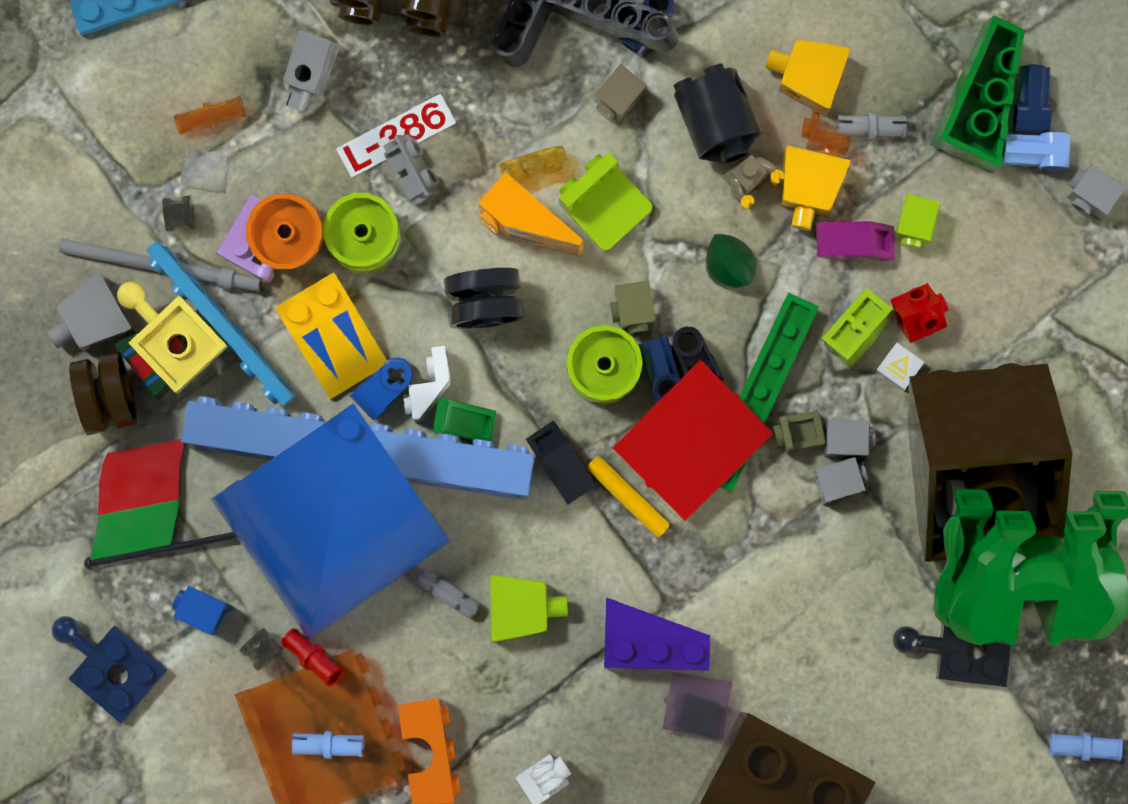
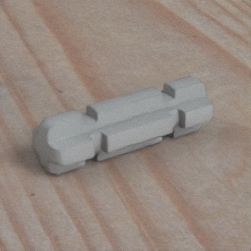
M425 569L417 580V584L426 591L431 590L434 596L452 608L456 609L457 607L460 609L459 612L467 618L472 619L480 608V604L471 597L466 598L464 596L465 593L444 579L439 580L437 578L438 575L432 571Z

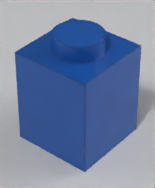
M187 586L186 591L180 590L173 602L172 609L176 610L173 618L215 636L230 604L194 587Z

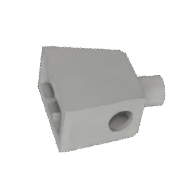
M298 31L283 78V83L292 86L286 106L305 112L311 94L314 93L319 96L323 94L340 45L305 31ZM310 69L311 78L305 82L303 80V73Z
M100 272L91 277L56 307L64 322L47 331L57 349L75 340L78 347L84 352L137 333L107 279Z

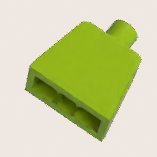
M490 575L492 642L547 632V618L568 617L567 596L547 597L546 582Z

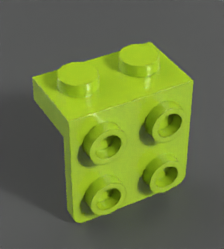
M610 152L604 157L600 154L596 155L584 167L587 172L578 180L575 177L571 178L559 190L562 194L559 197L561 208L602 251H609L652 211L651 202L618 168L619 161Z

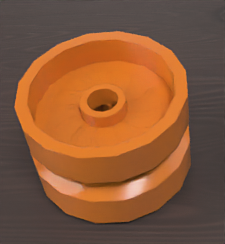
M274 194L262 199L251 210L246 223V240L251 252L263 264L275 269L297 268L311 262L321 251L325 241L323 237L324 219L320 210L309 199L297 194ZM284 224L291 228V234L288 238L286 236L281 237L279 234V229L284 228Z

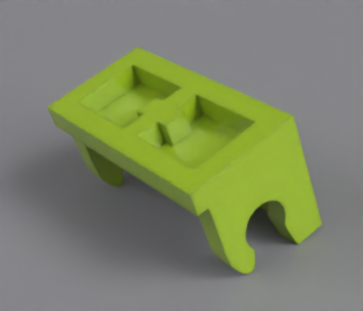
M866 287L822 337V341L831 354L833 352L841 358L842 363L851 369L895 319L893 308Z

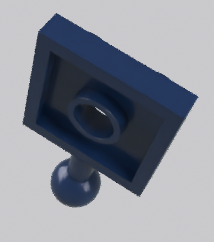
M61 616L52 624L51 632L56 641L64 644L71 643L86 656V659L68 679L121 724L167 672L163 665L115 625L95 646L79 633V625L74 618ZM115 664L124 666L128 672L127 680L120 685L114 684L109 679V670Z

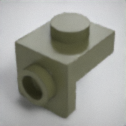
M819 410L788 417L786 415L781 416L777 419L778 425L773 426L776 445H783L784 453L826 444Z

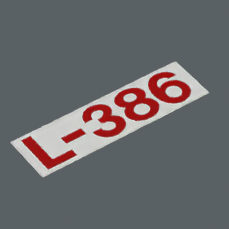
M439 94L341 145L336 150L352 178L387 160L384 156L386 151L383 146L395 140L394 137L396 135H410L411 138H414L419 143L454 125L456 121L442 95Z

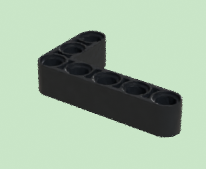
M511 0L494 36L493 47L507 65L511 67L522 66L530 58L551 11L659 52L672 50L678 43L679 32L669 15L632 0H573L568 3H564V0ZM607 5L602 13L593 14L597 6ZM533 12L529 20L520 22L521 17L525 13ZM629 16H637L633 24L623 25ZM668 27L664 35L654 37L657 29ZM518 42V46L514 51L506 52L507 47L511 43Z

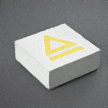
M896 342L876 372L904 391L909 385V376H915L924 364V361Z

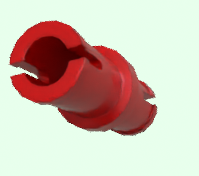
M296 628L289 630L283 636L282 646L300 660V665L306 671L311 670L328 687L334 686L343 676L342 668L325 655V650L320 645H313Z

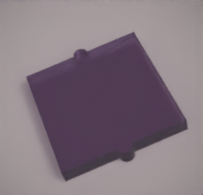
M672 672L668 697L664 698L666 710L663 729L723 739L726 717L731 712L728 704L732 682Z

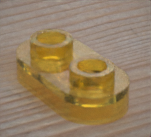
M554 146L507 160L499 165L501 176L506 172L516 182L520 183L530 179L531 173L542 170L543 174L557 172L563 169L562 163L568 159L564 146Z

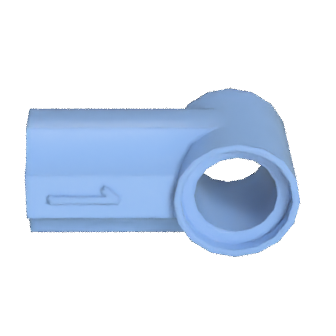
M1046 132L1040 134V136L1007 134L1002 152V165L1037 166L1040 170L1050 172L1067 171L1070 165L1071 135L1061 132Z

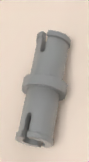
M868 112L866 116L837 114L835 128H838V130H836V136H866L867 140H874L876 136L904 138L907 124H904L906 116H876L875 112Z

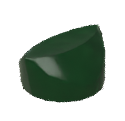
M715 234L707 249L706 271L709 278L720 287L725 289L741 288L750 285L756 274V259L752 250L740 239L731 235Z

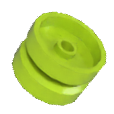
M354 192L341 197L329 208L323 221V237L329 252L342 268L354 273L371 274L384 269L395 259L401 246V230L393 209L382 198L371 193ZM361 228H364L366 232L368 231L364 237L358 236L357 231Z
M609 325L590 327L579 334L571 344L566 360L568 380L576 394L587 402L602 406L618 403L630 396L639 383L643 365L641 351L634 338L621 328ZM605 358L606 363L611 362V367L608 370H601L598 367L600 359Z

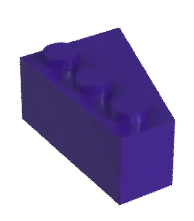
M606 597L604 668L709 671L710 635Z

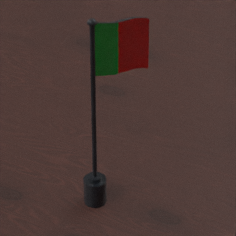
M181 439L106 454L99 479L98 525L91 557H87L84 560L86 569L92 570L93 566L237 538L233 532L172 544L179 513L180 471L185 444L181 442Z

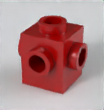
M928 283L890 299L897 325L910 343L948 327L944 314L949 311L943 295L941 293L935 294Z

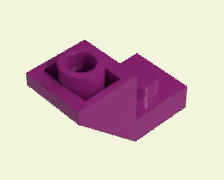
M872 221L816 223L817 257L836 261H846L858 257L885 262L895 259L894 226Z

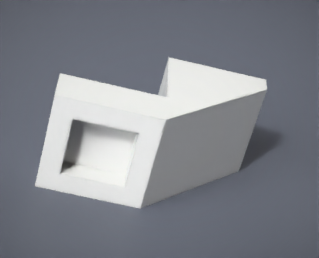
M445 346L432 347V357H426L428 377H435L436 382L408 385L409 394L403 395L405 414H412L415 423L422 422L438 401V398L442 396L451 384Z

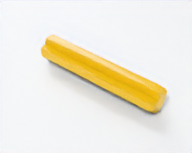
M597 456L588 464L587 470L656 537H660L669 528V522L602 457Z

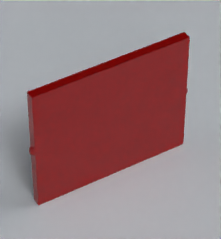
M699 360L612 449L645 481V485L648 488H652L686 521L773 432L740 400V396L737 393H733Z

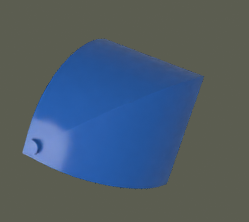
M354 403L240 481L238 479L210 499L308 640L321 633L451 542Z

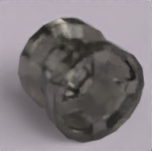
M191 195L183 196L181 200H173L170 197L163 198V218L167 232H173L178 227H185L187 230L195 229V212Z
M263 628L240 648L239 652L243 656H248L253 661V667L258 672L270 663L283 648L279 643H273L269 638V632Z

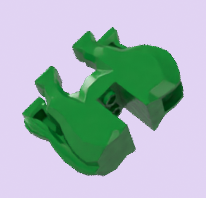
M956 489L954 491L957 508L955 515L947 521L943 529L947 561L935 588L933 609L935 617L944 626L950 627L957 638L976 645L999 642L1015 646L1024 600L1035 601L1034 604L1050 646H1056L1067 640L1094 641L1104 639L1125 620L1128 615V581L1126 579L1124 562L1116 548L1117 527L1122 520L1128 518V496L1126 492L1095 490L1093 505L1087 511L1066 512L1067 526L1063 530L1065 538L1035 535L1036 526L1030 511H996L995 525L984 536V526L987 520L992 517L994 509L988 492L982 489Z

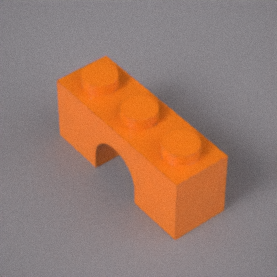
M441 698L397 705L402 740L421 738L428 742L433 751V760L425 771L408 774L412 804L455 803V795L461 794V786L458 773L452 774L450 760H455L456 754L453 739L446 738L445 726L451 725L448 704L441 705Z

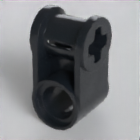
M689 326L677 330L671 339V349L680 366L682 376L701 360L721 381H724L721 370L699 330ZM683 334L693 336L696 341V348L691 352L682 351L678 347V337Z

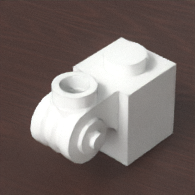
M550 753L515 778L531 803L540 804L569 784L567 777L571 775V772L561 756L554 759Z

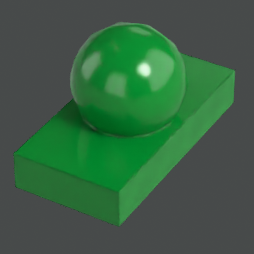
M438 398L433 432L460 437L459 439L472 442L473 439L492 442L496 411L447 398Z

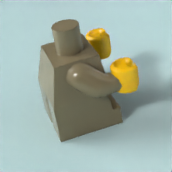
M748 153L723 175V179L731 187V193L740 203L741 208L748 210L750 205H754L753 196L757 193L756 189L760 191L770 182L773 185H778L779 180L782 181L784 179V173L777 170L772 162L762 157L754 158L751 153Z

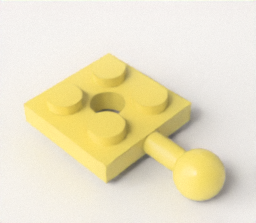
M129 281L122 284L118 289L117 298L119 303L125 308L136 309L149 323L129 344L176 394L182 391L228 347L180 296L158 314L145 301V291L139 283ZM178 335L186 337L188 342L187 349L181 354L171 353L169 349L170 340Z

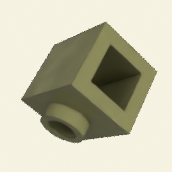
M649 281L616 285V302H610L613 323L619 322L620 328L628 330L630 335L649 332L648 326L655 325Z

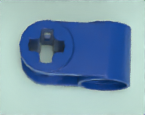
M401 357L391 358L360 384L349 397L374 421L409 385L413 376L411 364ZM392 367L397 370L401 367L404 370L402 375L404 380L401 381L397 378L392 381L389 378L392 373L389 368Z

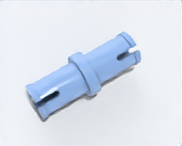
M325 731L324 734H293V755H323L324 759H332L333 755L364 756V751H362L365 748L364 735H334L333 731Z
M1051 733L1050 755L1081 757L1082 761H1089L1090 758L1113 759L1117 761L1122 759V738L1091 737V733H1083L1082 736Z

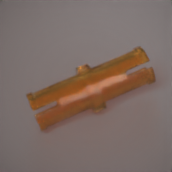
M240 96L215 104H211L209 101L203 103L201 108L181 114H174L175 123L180 135L206 127L215 129L220 123L246 117L245 108Z

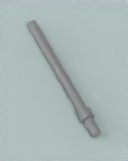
M61 239L59 252L156 271L148 261L151 256ZM182 263L197 280L217 283L218 287L230 290L233 287L260 291L261 278L237 274L236 270L224 267L216 270Z

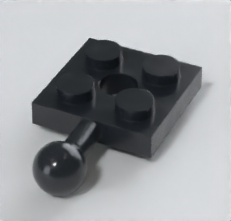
M941 624L940 637L919 635L918 631L910 626L900 627L893 635L894 647L903 654L913 653L918 648L939 651L936 679L1007 687L1011 645L999 642L984 644L982 655L974 659L967 654L966 645L968 642L957 638L952 629Z

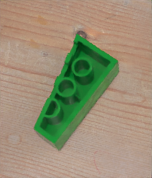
M995 15L983 23L930 145L989 173L1002 168V152L1009 127L1007 122L1010 106L1013 103V87L1015 75L1018 73L1024 29Z

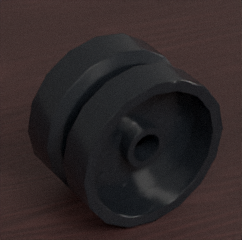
M517 268L472 270L453 274L444 279L446 297L459 301V303H455L448 309L449 325L451 328H489L517 322L525 318L523 301L515 296H507L521 288L519 270Z

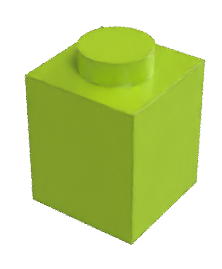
M911 194L905 195L902 200L894 234L895 239L901 240L900 245L911 249H920L921 245L927 247L931 242L940 201Z

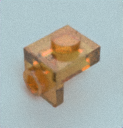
M813 109L811 117L804 118L801 138L807 139L805 149L820 151L819 153L840 157V154L846 155L851 135L817 130L820 110Z

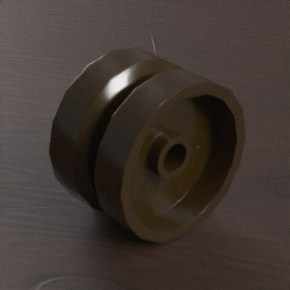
M120 352L101 355L98 361V371L90 359L70 363L69 374L75 406L87 436L106 432L109 426V417L117 428L137 424L134 391Z

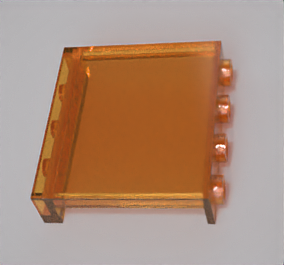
M351 648L344 653L329 658L343 670L342 678L331 687H328L311 670L306 671L303 668L255 688L234 694L276 804H340L404 779L402 771L407 770L401 751L394 752L389 739L395 736L388 718L381 719L377 706L382 705V701L376 686L369 687L364 675L370 671L363 653L356 654L355 649ZM325 731H333L334 735H364L365 748L362 750L364 751V756L333 755L332 759H324L323 755H293V734H324Z

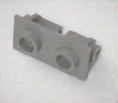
M396 135L394 137L395 140L383 146L386 151L384 156L394 174L398 175L404 170L408 173L407 176L398 182L409 202L413 201L414 205L418 206L427 201L426 197L439 196L441 194L437 187L438 179L435 173L426 167L421 157L423 154L422 149L414 138H411L410 135Z

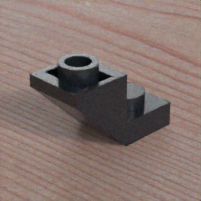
M554 420L526 438L530 448L567 505L596 487L593 479Z

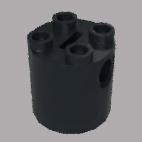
M723 63L705 69V75L695 80L692 77L678 81L673 86L676 91L674 97L698 158L726 164L746 156L755 140L762 133L737 70L732 69V67L724 68Z

